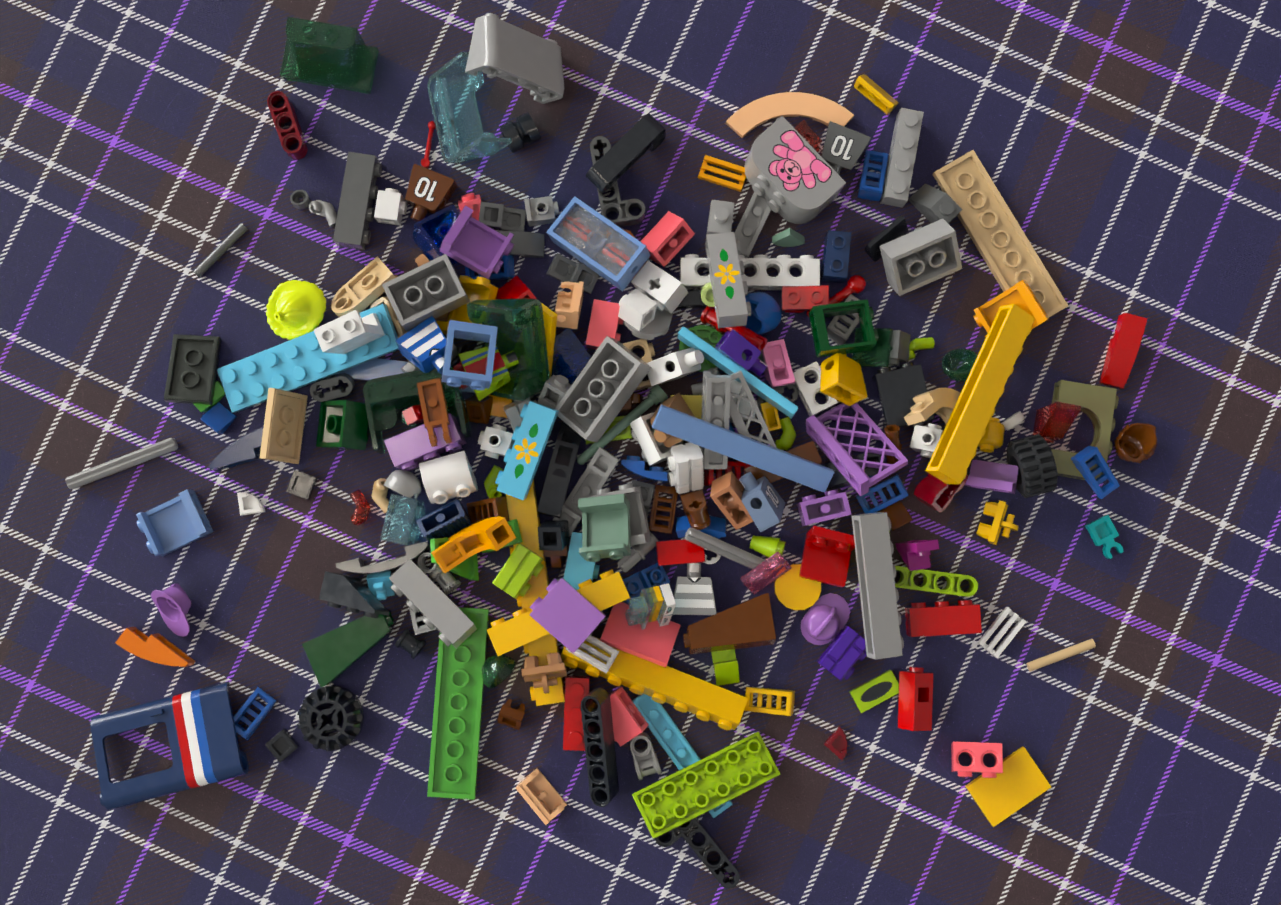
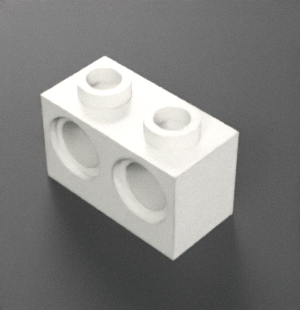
M817 361L793 373L795 383L793 384L798 388V395L810 417L838 403L836 399L824 394L826 396L825 404H818L816 402L815 395L822 393L820 392L821 365L819 366ZM805 373H813L816 377V382L813 384L807 383L804 378Z

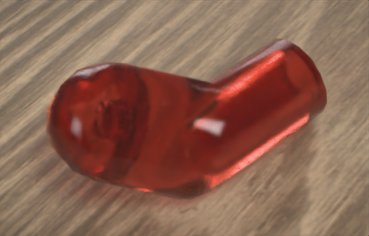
M359 489L350 495L356 505L351 516V522L354 525L365 523L370 512V504Z

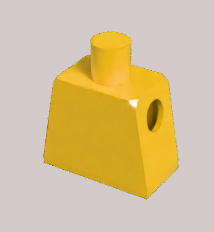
M836 353L823 360L821 363L820 392L848 406L867 398L860 364L847 357V354Z

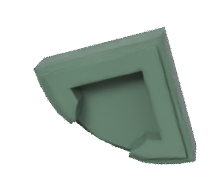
M788 228L772 236V243L782 247H794L805 244V239L803 235Z

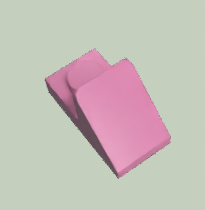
M784 339L767 342L765 348L761 351L764 362L767 365L764 374L771 387L795 383Z

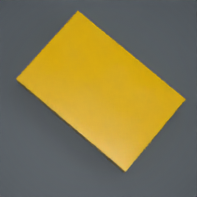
M1023 746L1003 759V773L997 774V778H982L981 774L965 785L993 827L1051 788Z

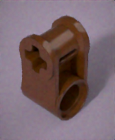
M703 489L681 494V503L690 527L697 530L707 528L711 520L707 511L708 506Z

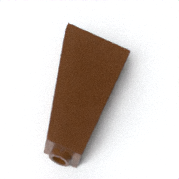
M769 593L762 594L689 625L687 633L683 634L685 648L689 647L690 654L773 645L776 641Z

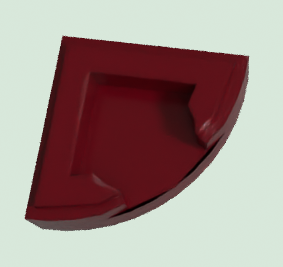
M838 727L825 741L824 745L838 758L843 760L847 753V738L844 731Z

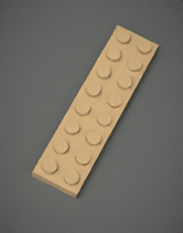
M972 150L935 171L932 175L941 190L947 193L963 209L957 216L1003 292L1025 279L1048 317L1068 307L1067 302L975 151Z

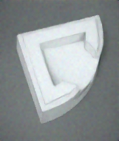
M237 493L240 516L265 512L262 502L257 497L249 493Z

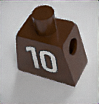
M414 163L405 197L407 203L414 207L410 218L416 222L423 223L427 212L438 216L457 188L455 180Z

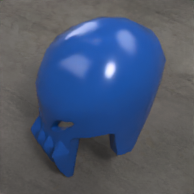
M763 292L745 295L746 302H750L751 316L747 317V323L744 326L756 334H763L774 330L780 324L782 312L776 300Z

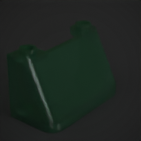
M519 298L474 300L468 303L467 314L469 320L475 324L482 323V325L498 327L496 346L500 355L502 356L514 351L519 361V364L507 369L511 380L489 395L523 401L541 391L545 382L549 379L541 302L537 299ZM484 342L485 347H488L489 343Z

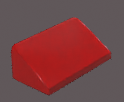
M686 539L656 542L658 566L706 562L704 548Z

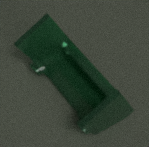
M436 368L428 373L417 370L375 378L366 382L363 393L374 451L379 454H385L381 431L391 429L396 425L398 418L396 409L421 405L417 383L436 378L442 379V374ZM442 382L448 414L450 413L454 417L459 416L462 434L467 438L471 437L461 386L452 387L448 386L446 382Z

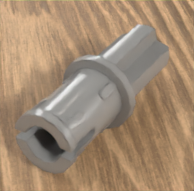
M651 532V542L631 546V555L624 556L617 562L623 572H628L641 559L645 560L644 556L656 546L658 540Z

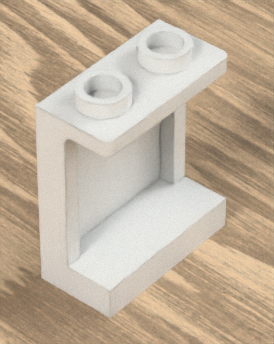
M356 310L314 329L322 352L346 354L385 335L376 313H371L361 318Z

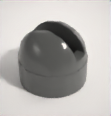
M296 190L291 194L290 201L296 209L303 210L308 208L310 198L306 191Z

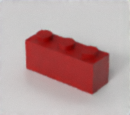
M958 600V605H949V601H937L935 606L926 607V602L911 603V607L905 608L906 632L909 637L982 633L980 605L973 604L972 600Z
M566 676L563 750L585 751L581 701L590 693V676Z

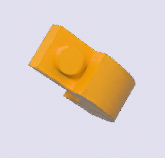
M491 517L474 523L448 538L449 541L432 551L431 554L442 572L447 573L481 551L488 549L498 551L514 540L516 536L504 517Z

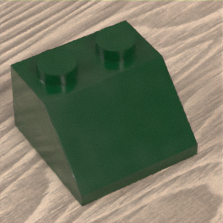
M348 400L321 402L316 447L365 450L368 441L367 430L370 420V404Z

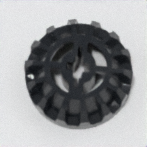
M335 685L325 686L313 691L303 700V704L297 714L299 715L297 726L304 735L302 738L310 742L313 748L326 751L341 749L353 742L359 735L364 722L363 707L357 696L350 690ZM324 703L334 704L332 707L322 711L317 709L319 705ZM313 712L318 714V726L315 729L311 721ZM334 712L332 717L333 722L325 725L328 720L327 715ZM343 716H344V723H343V726H342V728H341L339 725L341 724V722H342V720H343ZM334 728L339 731L337 734L333 736L322 735L326 733V731L332 730Z

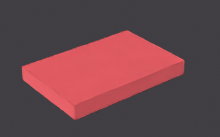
M620 602L613 605L600 641L613 648L666 668L681 625L670 621L669 625L659 626L658 620L651 622L648 612Z

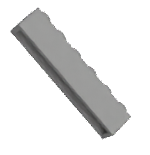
M884 512L851 515L867 657L876 660L903 656L904 640L900 635L899 625H901V615L897 609L899 594L897 588H895L894 581L896 568L892 563L894 547L889 535L891 521L887 517V513Z

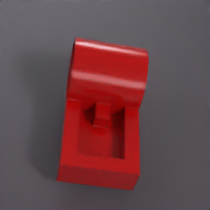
M829 285L782 287V311L786 313H801L811 310L813 306L829 304Z

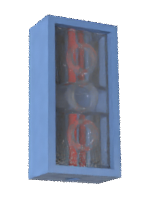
M575 196L546 232L553 243L622 292L651 256L646 245Z

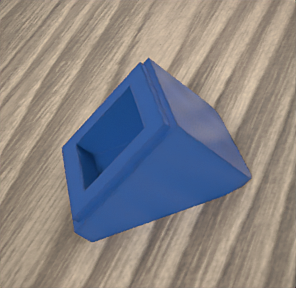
M218 402L200 419L218 434H223L237 416Z

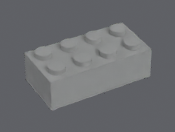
M606 336L556 406L555 410L559 411L557 416L585 440L598 442L652 367L618 340Z

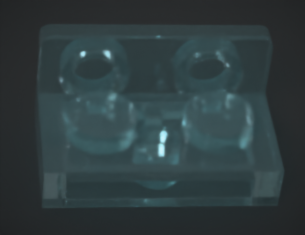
M391 494L380 540L406 546L416 543L420 535L416 520L425 514L424 501Z

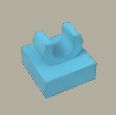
M391 571L367 574L369 590L378 600H385L387 596L395 595V592L390 588L393 585L389 579Z

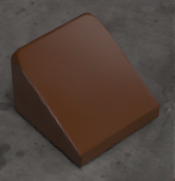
M474 395L466 399L465 403L469 422L488 424L493 397L486 396L482 400H478L477 396Z
M900 500L879 511L887 513V517L891 521L890 531H894L913 521Z

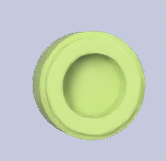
M709 282L701 289V300L705 305L715 307L711 282Z

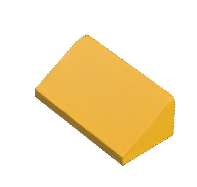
M863 74L857 78L854 88L886 115H889L898 102L867 75Z

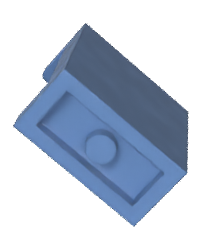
M186 489L179 493L180 496L147 512L136 514L138 518L137 526L142 533H145L148 540L146 545L155 556H165L213 533V529L194 490Z

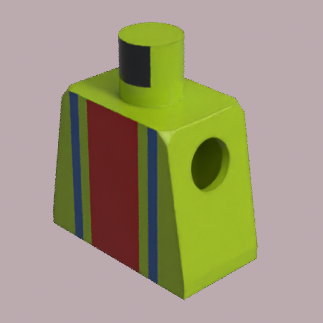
M497 346L495 347L492 382L489 388L474 390L478 400H482L511 380L507 369L519 364L514 351L501 356ZM488 347L459 354L465 372L485 375Z

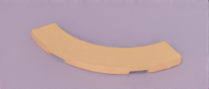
M785 92L768 95L752 101L735 112L725 124L743 138L755 127L770 119L780 118L781 116L809 117L826 126L831 121L845 127L854 114L825 97L802 92Z

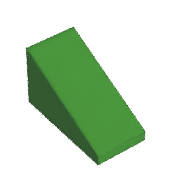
M219 381L215 383L212 405L193 403L200 412H208L225 395L223 386Z

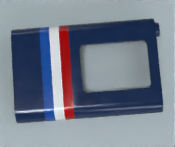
M229 681L92 717L90 726L101 788L99 796L101 805L105 806L108 810L248 774L249 764L244 751L239 750L228 690L230 686ZM165 722L173 761L172 767L113 783L110 778L105 738L114 734Z

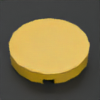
M791 564L785 567L777 575L774 583L775 594L778 600L785 607L792 610H805L813 606L821 593V582L799 576L801 564Z

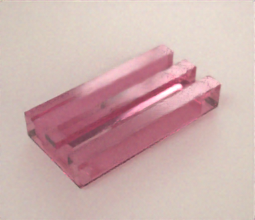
M778 551L740 579L753 594H756L792 567Z

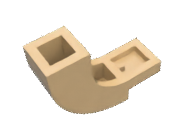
M938 388L915 396L913 398L915 405L910 408L911 412L904 417L905 421L909 426L925 421L932 414L936 413L947 424L960 396V392L951 388Z

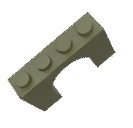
M1065 380L1056 382L1054 384L1052 406L1076 409L1085 413L1090 418L1094 427V437L1090 446L1097 447L1107 463L1108 455L1112 451L1110 436L1115 428L1113 414L1119 401V397L1116 395L1117 389ZM1051 449L1058 476L1085 480L1071 460L1077 454L1076 452ZM1095 464L1089 468L1090 471L1097 467V465ZM1102 472L1099 473V474H1098L1097 476H1095L1094 478L1097 479L1098 477H1100L1101 475H1103V473H1102Z

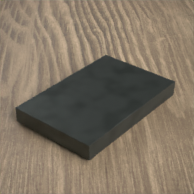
M173 335L164 394L165 402L213 404L222 341L220 337Z

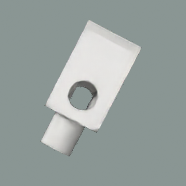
M689 348L648 362L647 364L652 367L647 373L651 386L676 380L701 370V363L704 361L703 353L700 350ZM671 364L673 369L672 372H669L666 369L667 365Z

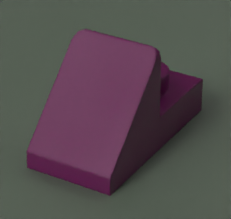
M911 540L895 543L897 551L910 571L930 568V550L939 549L938 540Z

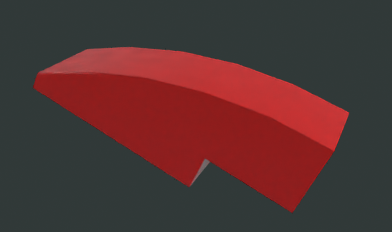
M1123 313L1118 316L1114 337L1109 342L1100 379L1101 384L1120 389L1124 388L1135 362L1148 318L1129 313Z

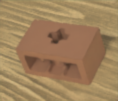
M731 471L712 481L710 497L735 530H738L752 523L753 520L741 500L744 487Z

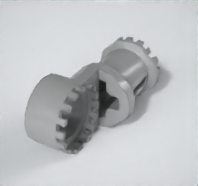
M426 552L419 556L417 561L418 567L424 573H427L433 581L436 580L445 595L450 594L451 591L453 592L459 587L461 582L456 580L450 571L444 573L435 564L432 569H428L425 566V558L431 556V552Z

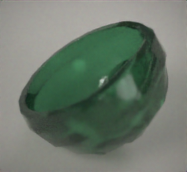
M955 349L948 352L942 358L941 363L944 374L956 382L966 381L975 363L977 354L968 349Z
M495 654L489 657L481 668L485 686L492 689L501 684L512 673L516 666L515 660L505 654L500 656Z

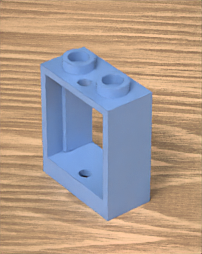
M449 320L441 382H446L448 386L452 387L467 385L471 386L474 390L489 388L492 382L498 327ZM454 338L489 343L485 375L450 370Z

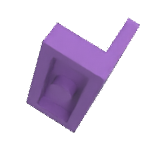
M972 460L970 474L965 485L971 488L1015 494L1019 467L1016 465Z

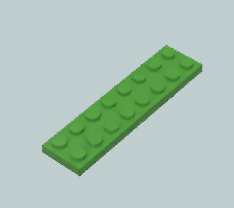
M458 607L475 624L477 630L457 649L452 644L447 647L439 638L427 797L475 800L489 609Z

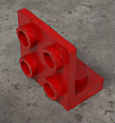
M813 525L806 534L799 576L843 588L846 584L851 551L855 548L854 535Z

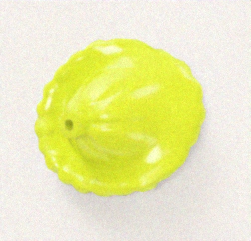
M291 280L279 284L272 292V295L269 297V303L266 305L267 322L276 335L288 340L314 331L323 320L324 312L326 311V298L323 291L316 284L307 281Z

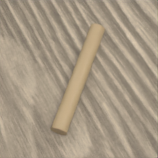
M1089 639L1030 661L1026 665L1031 672L1095 648L1096 645L1093 639Z

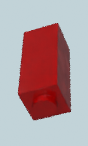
M909 667V671H899L898 728L910 731H932L933 673L924 672L923 667Z

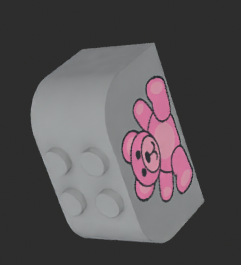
M783 116L756 138L744 165L745 176L752 185L753 191L768 201V206L773 212H778L786 221L794 224H804L814 219L837 198L846 184L838 173Z

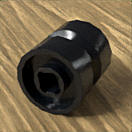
M528 112L516 117V122L508 121L499 126L512 153L524 148V143L526 142L532 144L541 139L540 133Z

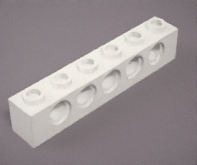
M688 254L685 255V258H681L680 282H682L687 290H701L705 284L711 282L710 274L703 277L697 272V269L700 267H706L709 270L707 258H699V255ZM738 255L739 261H743L744 268L751 267L755 270V275L752 277H748L745 274L741 275L742 281L747 282L748 290H782V287L820 286V259H814L812 255H802L800 258H791L790 255H778L777 258H768L767 255H755L754 258H745L744 255ZM769 267L777 269L778 276H769L766 269ZM793 267L798 268L801 271V276L793 277L789 269Z

